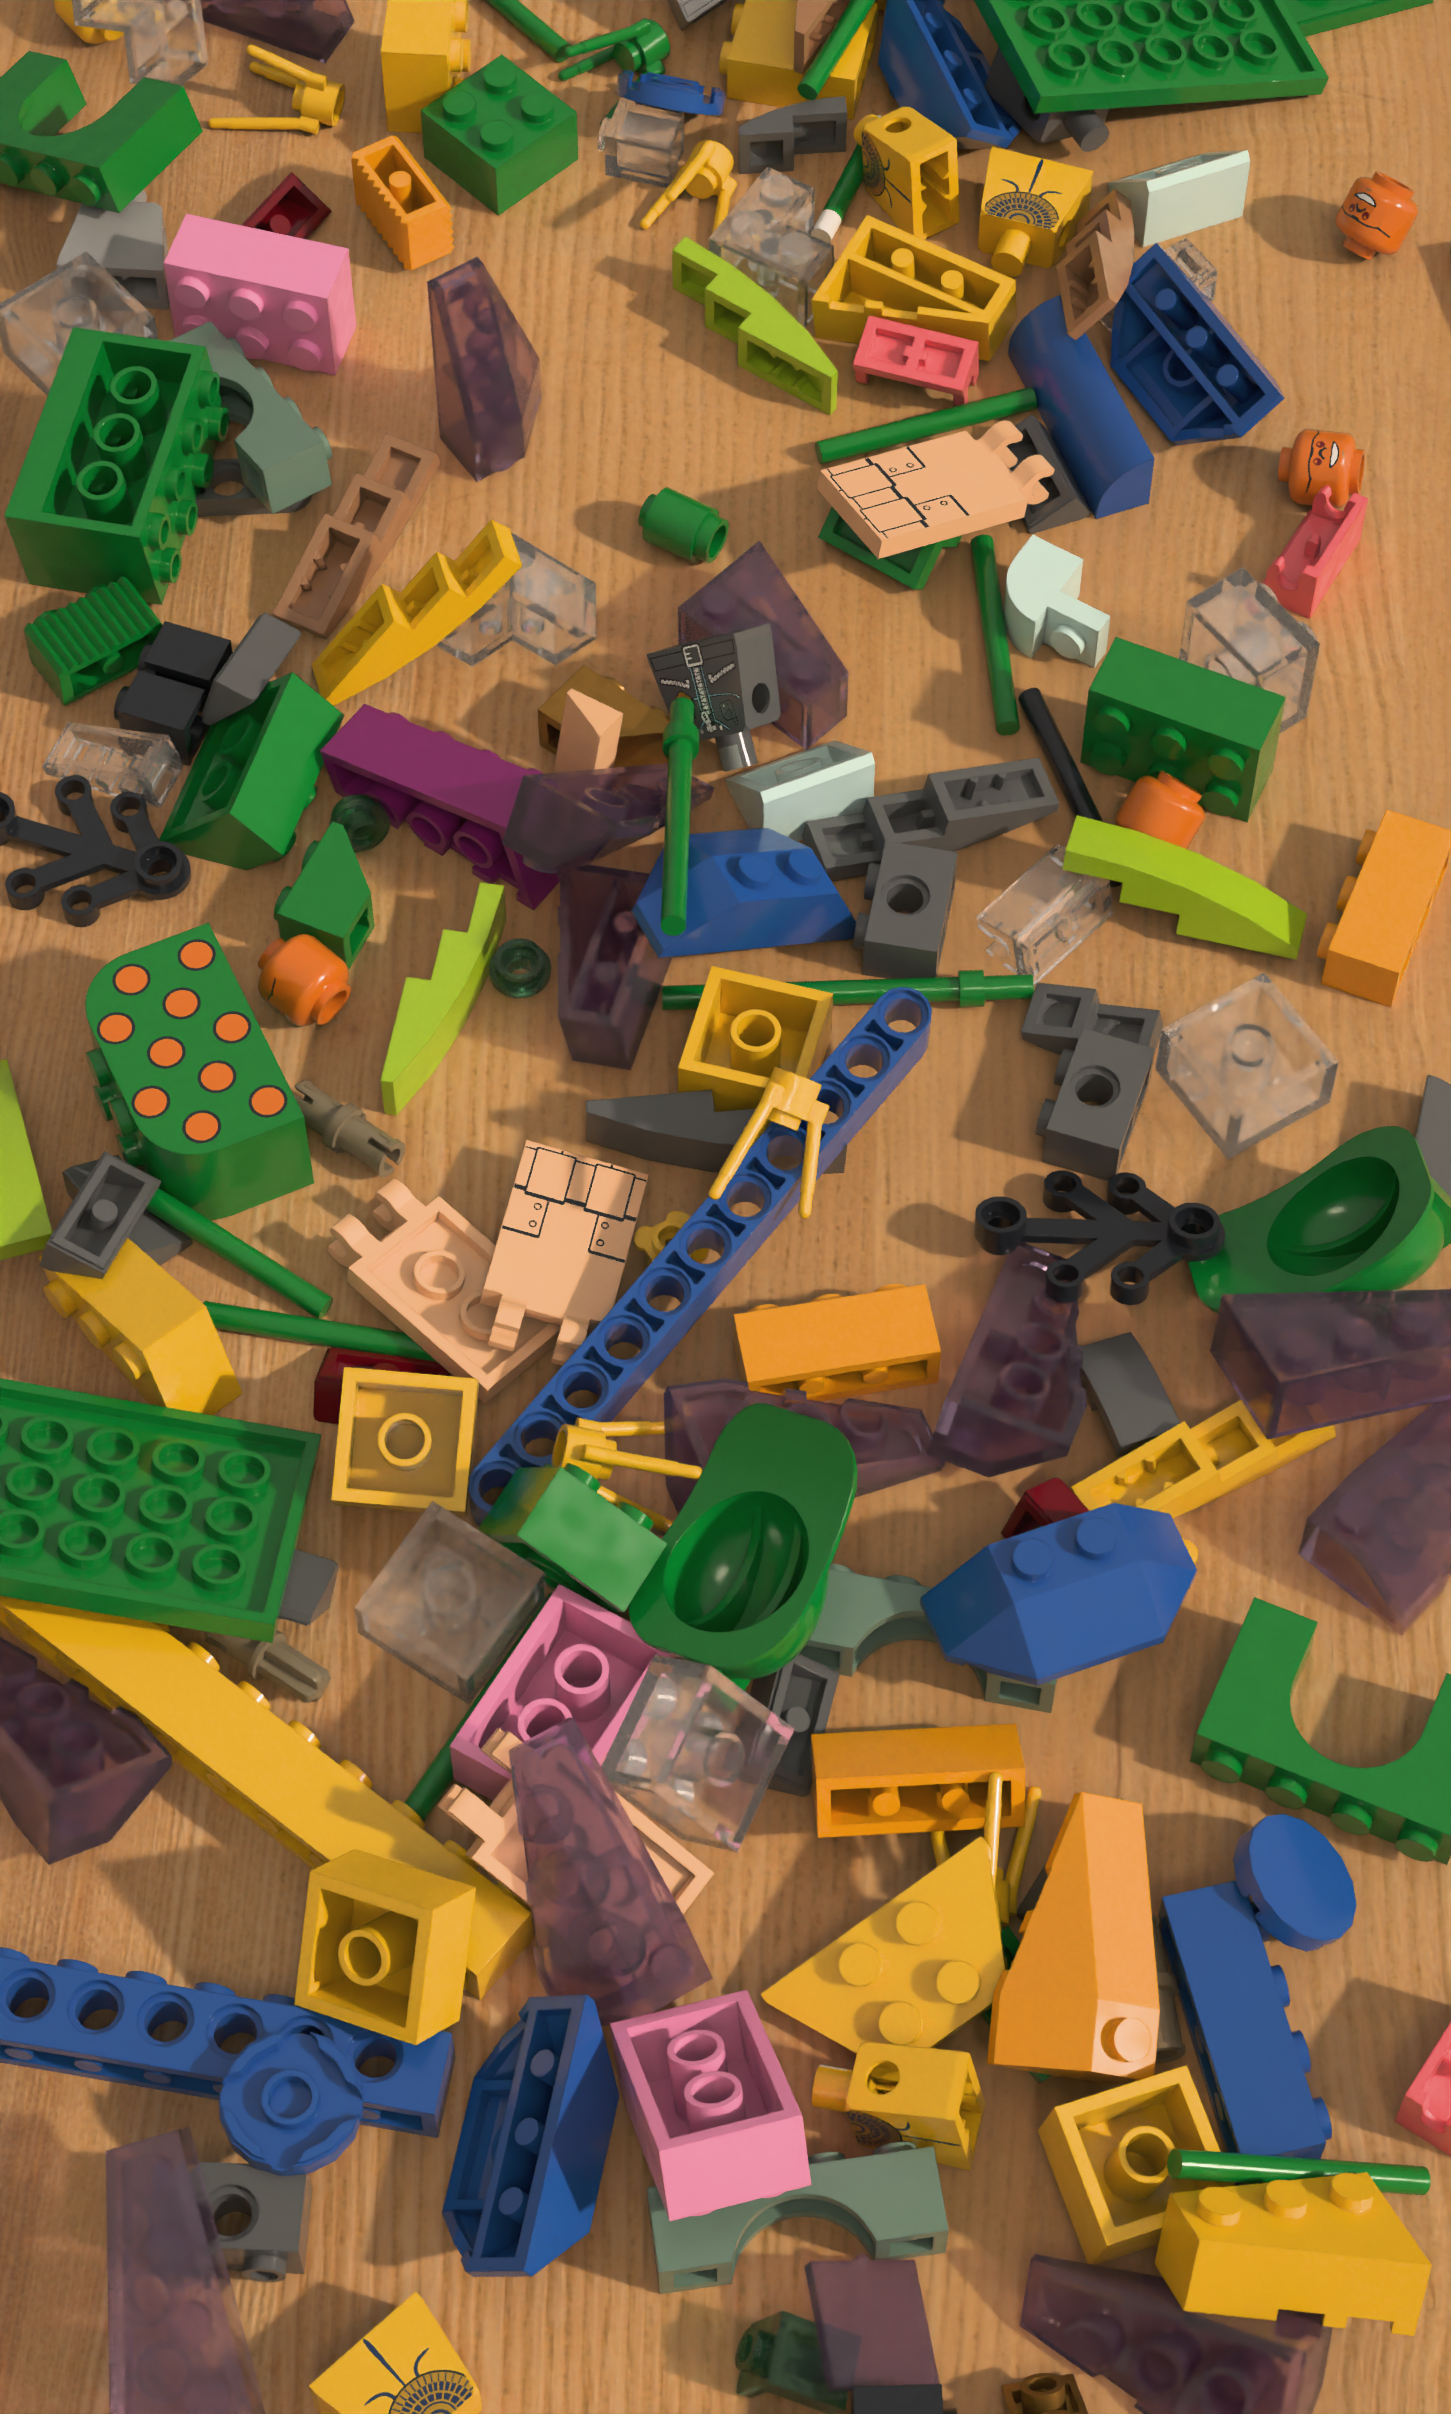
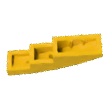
M491 519L456 560L436 551L401 592L381 584L311 664L320 695L335 706L386 679L434 647L482 608L522 567L510 528Z
M1299 1376L1249 1406L1242 1398L1191 1429L1183 1421L1071 1486V1490L1089 1511L1117 1503L1170 1513L1173 1519L1221 1498L1336 1437L1335 1426Z

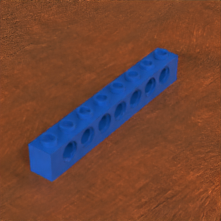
M0 1947V2063L220 2100V2093L223 2087L222 2081L227 2067L239 2054L227 2053L220 2049L223 2042L229 2036L236 2033H247L254 2036L256 2041L271 2032L291 2030L292 2034L303 2033L306 2035H310V2032L328 2037L348 2053L362 2083L364 2114L360 2125L434 2138L439 2136L456 2058L453 2036L450 2032L442 2030L418 2045H413L294 2005L295 1998L285 1995H265L263 2001L238 1997L231 1989L215 1983H197L194 1989L168 1985L165 1979L149 1972L129 1971L125 1977L98 1973L99 1971L96 1967L83 1961L62 1959L57 1962V1965L30 1961L27 1955L19 1951ZM43 1998L48 2001L45 2009L34 2017L22 2018L15 2015L19 2005L28 1999ZM107 2009L117 2013L114 2021L103 2029L91 2030L83 2026L87 2017L95 2011ZM178 2021L186 2025L184 2032L172 2041L162 2042L152 2038L156 2028L165 2022ZM373 2057H386L395 2063L392 2070L381 2077L371 2078L359 2072L361 2065Z

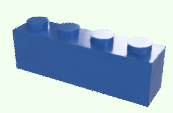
M1236 1880L1162 1897L1158 1917L1161 1922L1160 1931L1171 1973L1177 1977L1179 1986L1178 1997L1225 2152L1321 2159L1326 2140L1332 2138L1331 2121L1322 2097L1312 2098L1304 2074L1311 2071L1308 2047L1300 2030L1291 2032L1284 2007L1290 2005L1288 1984L1281 1966H1270L1263 1944L1269 1941V1933L1263 1929L1254 1916L1260 1912L1259 1908L1255 1905L1254 1901L1250 1902L1249 1897L1243 1899Z

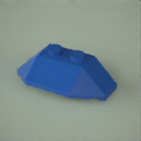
M887 0L878 65L889 85L888 90L897 101L899 107L913 108L957 139V149H989L992 146L1007 148L1021 131L1022 127L987 93L984 86L991 67L984 53L962 23L944 9L945 0Z
M1157 242L1133 263L1128 286L1117 305H1115L1112 322L1111 367L1174 445L1241 438L1285 399L1277 382L1213 303Z
M769 828L690 834L686 929L680 935H667L660 927L664 846L631 911L658 958L854 939L856 920L813 850Z
M1112 1503L987 1545L924 1594L920 1599V1605L945 1661L962 1666L967 1663L995 1675L1037 1686L1163 1643L1187 1591L1196 1577L1197 1569L1170 1513Z
M587 1994L529 1997L518 2013L521 2019L500 2039L474 2077L442 2210V2215L452 2240L462 2256L461 2262L464 2270L473 2277L533 2276L590 2232L619 2100V2092L594 1999Z

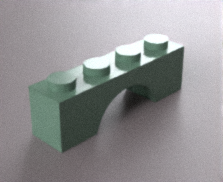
M209 321L169 340L206 346L212 370L219 374V394L223 407L229 409L230 421L247 426L234 439L243 482L271 514L332 485L327 460L332 458V450L326 436L320 428H311L302 419L297 405L290 397L282 398L262 367L254 368L247 361L241 346L235 338L230 337L227 339Z
M831 1563L829 1567L828 1592L821 1618L806 1646L800 1651V1654L840 1673V1675L852 1677L867 1657L886 1645L904 1640H924L937 1643L920 1605L921 1597L933 1587L922 1586L915 1579L901 1575H891L884 1579L860 1575L846 1566ZM970 1665L979 1680L984 1701L1051 1713L1057 1679L1036 1686L995 1675Z
M894 2142L876 2148L873 2151V2155L845 2159V2155L839 2152L818 2153L808 2157L812 2184L810 2186L787 2191L776 2197L760 2198L717 2209L706 2215L689 2216L674 2221H669L657 2187H647L648 2215L660 2294L732 2284L738 2260L749 2242L765 2228L782 2220L796 2217H814L841 2226L859 2240L874 2263L946 2253L949 2229L934 2146L916 2149V2145L911 2142Z

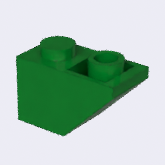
M332 821L321 841L314 840L309 845L303 858L302 872L293 887L286 886L281 891L275 904L274 919L278 921L280 938L287 941L299 934L312 935L346 963L349 970L374 929L375 924L371 891L348 835L342 824Z

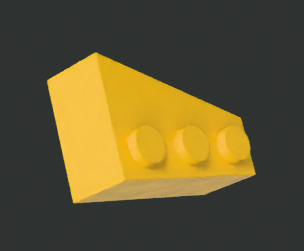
M869 215L865 217L811 299L815 338L859 344L868 316H873L977 341L979 360L985 361L992 359L1017 319L1016 280Z
M129 1238L124 1243L103 1279L44 1269L49 1283L43 1287V1290L54 1309L63 1318L71 1315L79 1324L88 1340L97 1349H101L149 1404L214 1415L243 1394L207 1307Z
M1367 2172L1340 2173L1335 2176L1297 2180H1274L1268 2183L1230 2187L1214 2186L1201 2190L1172 2192L1169 2194L1154 2263L1183 2311L1276 2321L1279 2309L1322 2314V2326L1345 2328L1348 2317L1391 2321V2334L1409 2336L1415 2335L1432 2264Z

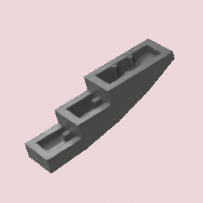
M1032 758L928 774L924 788L921 790L868 797L863 813L806 821L802 838L805 845L813 850L831 881L867 875L870 863H881L885 841L956 851L1000 836L1055 813L1060 803L1040 758Z
M712 1090L590 1100L585 1103L586 1142L649 1161L719 1173L755 1109L715 1112ZM847 1143L823 1174L844 1173ZM779 1156L770 1161L774 1167L780 1170H790L800 1165L796 1159L790 1156Z

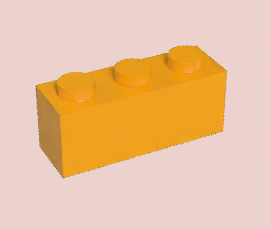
M1388 809L1384 813L1377 832L1366 829L1355 860L1356 864L1362 865L1358 878L1347 875L1336 905V910L1343 912L1338 925L1331 922L1327 923L1317 949L1316 957L1326 960L1321 984L1388 1007L1392 1006L1448 868L1451 856V830Z
M889 1284L871 1293L846 1297L838 1294H826L813 1299L809 1303L783 1307L774 1304H763L749 1309L746 1313L733 1314V1348L746 1406L755 1403H766L783 1408L939 1382L941 1348L925 1284L909 1287L902 1284Z
M1016 1723L811 1734L812 1794L818 1838L984 1829L989 1776L993 1772L1000 1773L1003 1778L1000 1828L1025 1827V1765Z

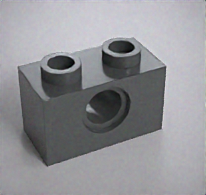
M885 841L881 863H870L867 871L864 899L873 900L870 914L859 912L855 927L853 949L863 950L862 975L885 979L937 977L955 890L958 852ZM899 911H907V912H910V913H909V914H902V913H898V912H899Z
M1082 1028L1075 1050L1064 1048L1060 1056L1054 1078V1084L1061 1086L1057 1100L1054 1101L1046 1098L1038 1118L1035 1134L1045 1137L1042 1162L1109 1181L1112 1176L1118 1174L1150 1083L1155 1048ZM1096 1101L1101 1103L1102 1105L1090 1106L1083 1102Z
M162 2160L152 2244L160 2267H169L170 2273L191 2279L211 2277L213 2270L242 2271L243 2277L258 2282H279L285 2279L286 2273L304 2274L313 2193L309 2174L279 2176L255 2169L250 2164ZM241 2212L251 2217L248 2227L238 2235L223 2236L214 2231L217 2222L226 2214Z

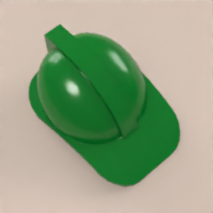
M1398 1126L1374 1128L1346 1141L1316 1165L1279 1189L1242 1207L1218 1215L1225 1229L1223 1249L1211 1259L1196 1262L1188 1261L1196 1292L1204 1306L1225 1317L1238 1319L1260 1318L1301 1306L1315 1299L1353 1302L1378 1298L1398 1291L1416 1281L1434 1264L1441 1250L1451 1244V1198L1430 1175L1419 1143L1408 1130Z
M755 1403L746 1406L738 1412L724 1427L718 1437L697 1484L682 1510L662 1538L667 1543V1546L629 1604L630 1621L638 1636L655 1649L683 1658L700 1682L712 1694L738 1702L751 1679L766 1677L785 1667L806 1646L817 1627L826 1602L829 1567L843 1535L857 1490L858 1470L855 1454L848 1439L838 1428L828 1422L766 1403Z

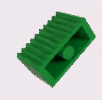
M121 576L117 582L110 581L109 584L95 586L84 598L79 597L76 603L69 602L66 608L59 607L58 610H49L42 613L34 620L33 624L28 623L26 625L24 634L33 666H36L39 674H42L44 681L48 683L50 689L54 691L56 697L65 706L137 669L144 645L148 641L154 642L162 627V623L128 578Z

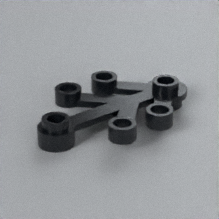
M71 775L64 777L55 787L59 810L63 814L72 817L80 835L17 816L13 800L8 795L0 792V846L9 841H14L64 857L35 869L21 868L9 874L5 887L8 900L16 909H34L42 903L45 891L103 869L120 873V875L92 887L85 885L73 886L62 895L61 904L65 920L75 927H87L97 921L100 916V909L138 894L153 900L170 899L183 892L190 882L191 867L187 856L175 845L158 840L149 822L146 801L143 796L136 792H123L117 795L110 805L114 826L123 833H129L136 852L113 845L93 805L94 799L91 785L82 776ZM71 793L83 794L80 798L74 800L66 798ZM127 809L138 810V812L132 816L121 815V813ZM159 872L168 873L162 876H154L156 873ZM25 885L34 887L27 893L16 892L18 888ZM80 902L90 904L83 910L72 909L75 904Z
M1060 1170L1047 1175L1044 1180L1043 1191L1045 1206L1059 1213H1067L1074 1210L1087 1220L1027 1218L1025 1208L1018 1201L1001 1196L991 1197L982 1201L975 1211V1238L986 1252L993 1255L1010 1254L1021 1242L1087 1245L1067 1260H1057L1051 1263L1046 1270L1045 1292L1049 1298L1060 1303H1071L1081 1298L1084 1292L1085 1279L1131 1247L1148 1246L1153 1248L1135 1262L1120 1263L1111 1272L1110 1295L1112 1298L1124 1305L1140 1304L1148 1296L1151 1280L1180 1260L1196 1262L1215 1257L1223 1249L1225 1241V1229L1220 1222L1218 1214L1212 1208L1200 1203H1185L1174 1207L1148 1189L1145 1181L1140 1176L1128 1172L1115 1174L1109 1179L1106 1201L1084 1187L1080 1177L1073 1172ZM1140 1212L1151 1222L1133 1221L1125 1215Z

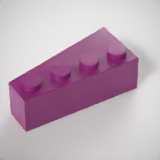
M363 704L320 750L337 794L396 829L404 822H407L412 831L424 842V846L441 856L449 849L454 850L475 864L472 867V874L483 881L494 884L501 878L519 889L516 893V900L532 910L539 906L577 863L555 796V787L550 778L537 769H525L501 759L490 750H478L454 740L445 732H433L409 722L398 713H386L367 704Z

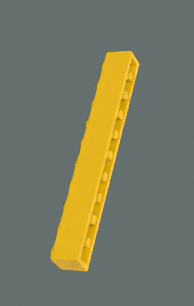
M0 1596V1625L312 1870L357 1849L476 1887L464 1989L477 1999L481 2000L534 1940L531 1908L501 1883L498 1882L495 1885L477 1871L478 1865L465 1855L467 1851L452 1840H447L442 1844L423 1830L425 1823L411 1807L397 1799L391 1804L371 1790L373 1788L371 1780L359 1767L346 1759H343L339 1764L320 1750L322 1748L320 1741L307 1727L296 1720H291L286 1724L270 1712L269 1702L254 1686L242 1680L235 1685L218 1672L220 1666L217 1661L199 1644L190 1642L187 1646L183 1645L168 1633L170 1628L165 1624Z

